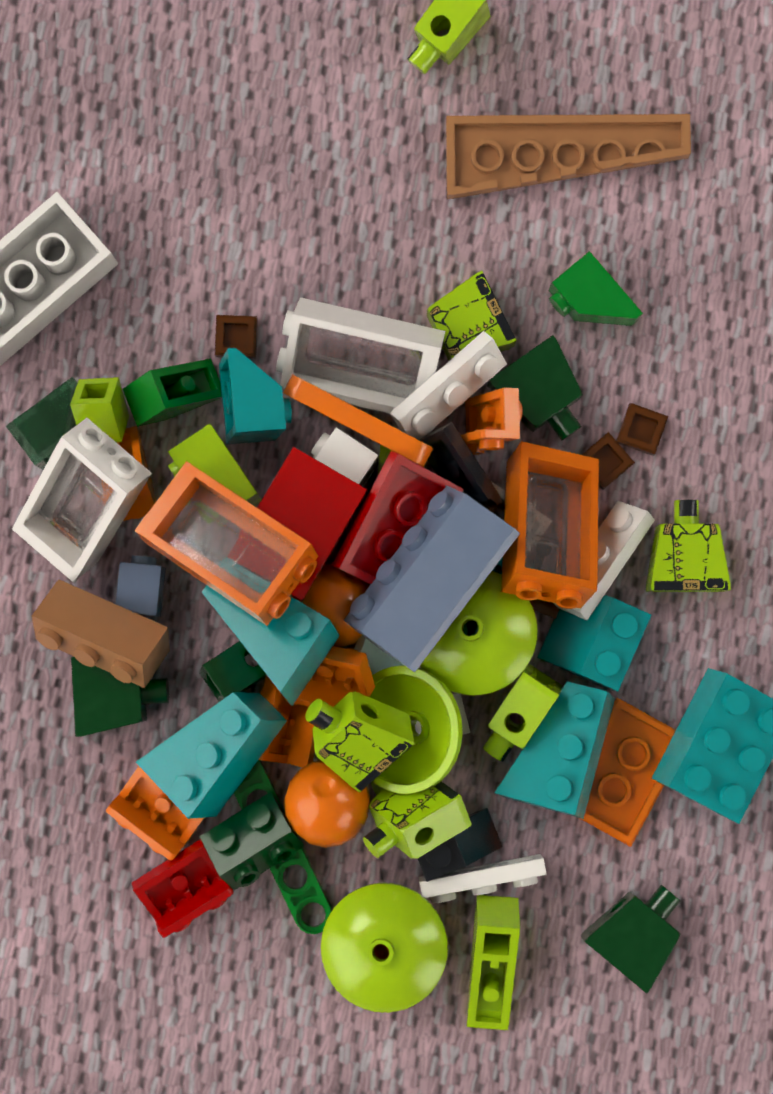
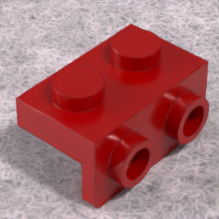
M201 839L179 852L172 861L166 860L132 882L134 893L155 919L157 930L162 938L169 936L173 932H180L186 929L192 920L208 910L219 908L234 893L233 889L219 877Z

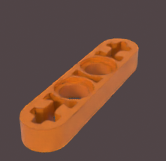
M293 374L283 391V394L422 467L426 464L433 450L431 446Z

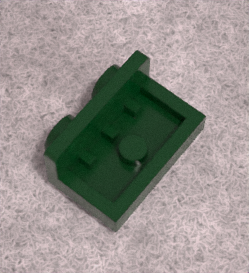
M271 792L199 836L219 877L234 890L251 885L259 878L260 874L276 864H283L294 857L296 851L304 847L302 839L292 829L277 798Z

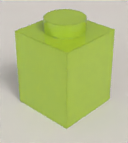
M119 377L79 379L70 403L76 425L88 418L115 442H122L129 420V413Z

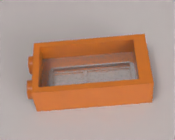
M523 441L519 443L506 462L504 521L514 527L520 534L503 555L501 592L514 594L522 600L538 599L556 603L561 608L573 609L582 608L597 591L599 459Z
M187 461L134 530L147 545L266 626L269 625L273 618L278 619L284 614L291 601L290 594L299 582L305 583L311 577L317 565L315 560L318 554L311 543Z

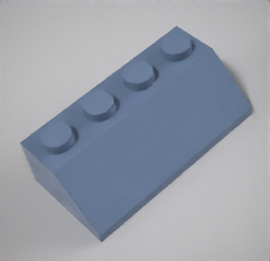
M446 486L442 492H439L431 499L427 512L418 524L411 527L405 533L401 546L391 559L385 561L379 567L376 579L365 593L359 595L353 601L350 612L344 621L380 650L415 672L520 533L467 494Z

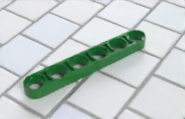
M258 760L251 772L234 792L241 810L248 806L249 794L253 790L260 789L267 793L271 792L277 798L285 813V809L262 761ZM304 848L296 851L292 859L283 864H276L270 870L297 926L307 934H318L323 932L332 908ZM300 865L306 870L308 877L302 887L292 888L286 884L283 875L287 867ZM312 902L322 905L326 913L324 921L315 926L305 923L301 915L303 907Z

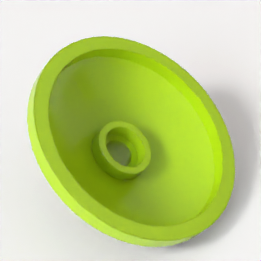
M491 571L420 665L422 669L437 676L452 692L477 696L499 691L520 677L534 655L538 628L533 607L529 600H522L514 594L501 592L502 574ZM469 621H475L479 625L478 632L473 636H467L463 631L464 625Z
M404 665L382 669L372 675L375 688L370 698L410 715L414 744L372 782L385 790L400 794L427 790L438 784L448 775L458 758L463 735L460 710L448 687L431 672L419 667L413 672ZM417 721H419L421 724L420 734H418L415 729V724Z
M394 883L369 884L345 896L330 913L321 938L322 962L332 985L349 1002L373 1012H397L422 1001L438 984L445 969L448 955L446 930L436 909L418 892ZM383 944L389 949V956L386 959L376 957L374 954V947L376 945Z

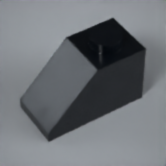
M488 808L469 814L468 816L472 823L469 828L417 858L426 882L464 868L503 847Z

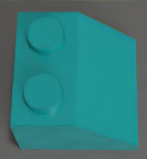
M228 348L219 363L226 445L275 441L286 430V423H291L292 421L290 399L283 398L282 386L237 348Z
M607 595L603 596L588 620L559 609L557 618L553 620L537 658L606 689L618 692L652 615Z

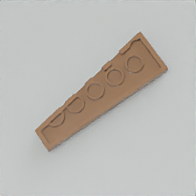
M690 114L446 116L447 199L688 159L691 155Z

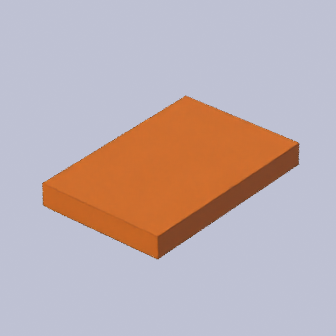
M616 697L584 819L581 820L631 847L664 787L663 784L651 778L676 730Z

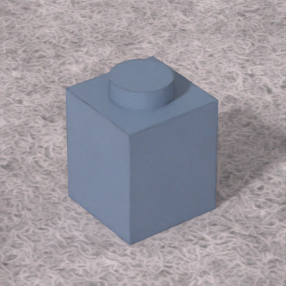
M132 555L131 563L120 562L116 605L139 615L161 617L166 568L156 565L157 558Z

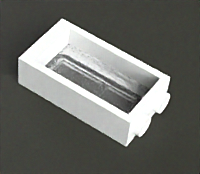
M300 297L295 310H287L282 335L289 336L287 348H280L276 371L282 373L280 384L282 389H285L293 374L351 405L390 414L394 408L436 373L445 331Z
M86 418L60 438L12 530L72 582H76L100 560L152 473L90 419Z

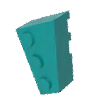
M227 557L219 566V568L261 596L270 585V583ZM206 585L202 590L203 595L281 694L293 706L340 636L330 619L291 597L290 604L284 614L278 619L273 618L269 625L266 626Z
M567 681L558 698L498 786L495 794L584 819L615 698L608 691Z
M232 692L137 760L136 763L188 819L216 817L287 720L260 693Z

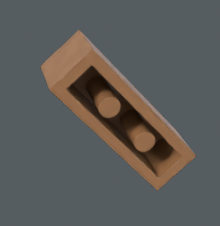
M59 579L32 614L35 638L40 644L50 650L58 649L70 654L85 666H96L110 672L117 680L123 683L132 682L145 688L170 651L167 626Z

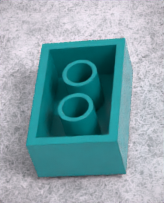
M708 668L651 779L740 824L773 759V698L728 673Z

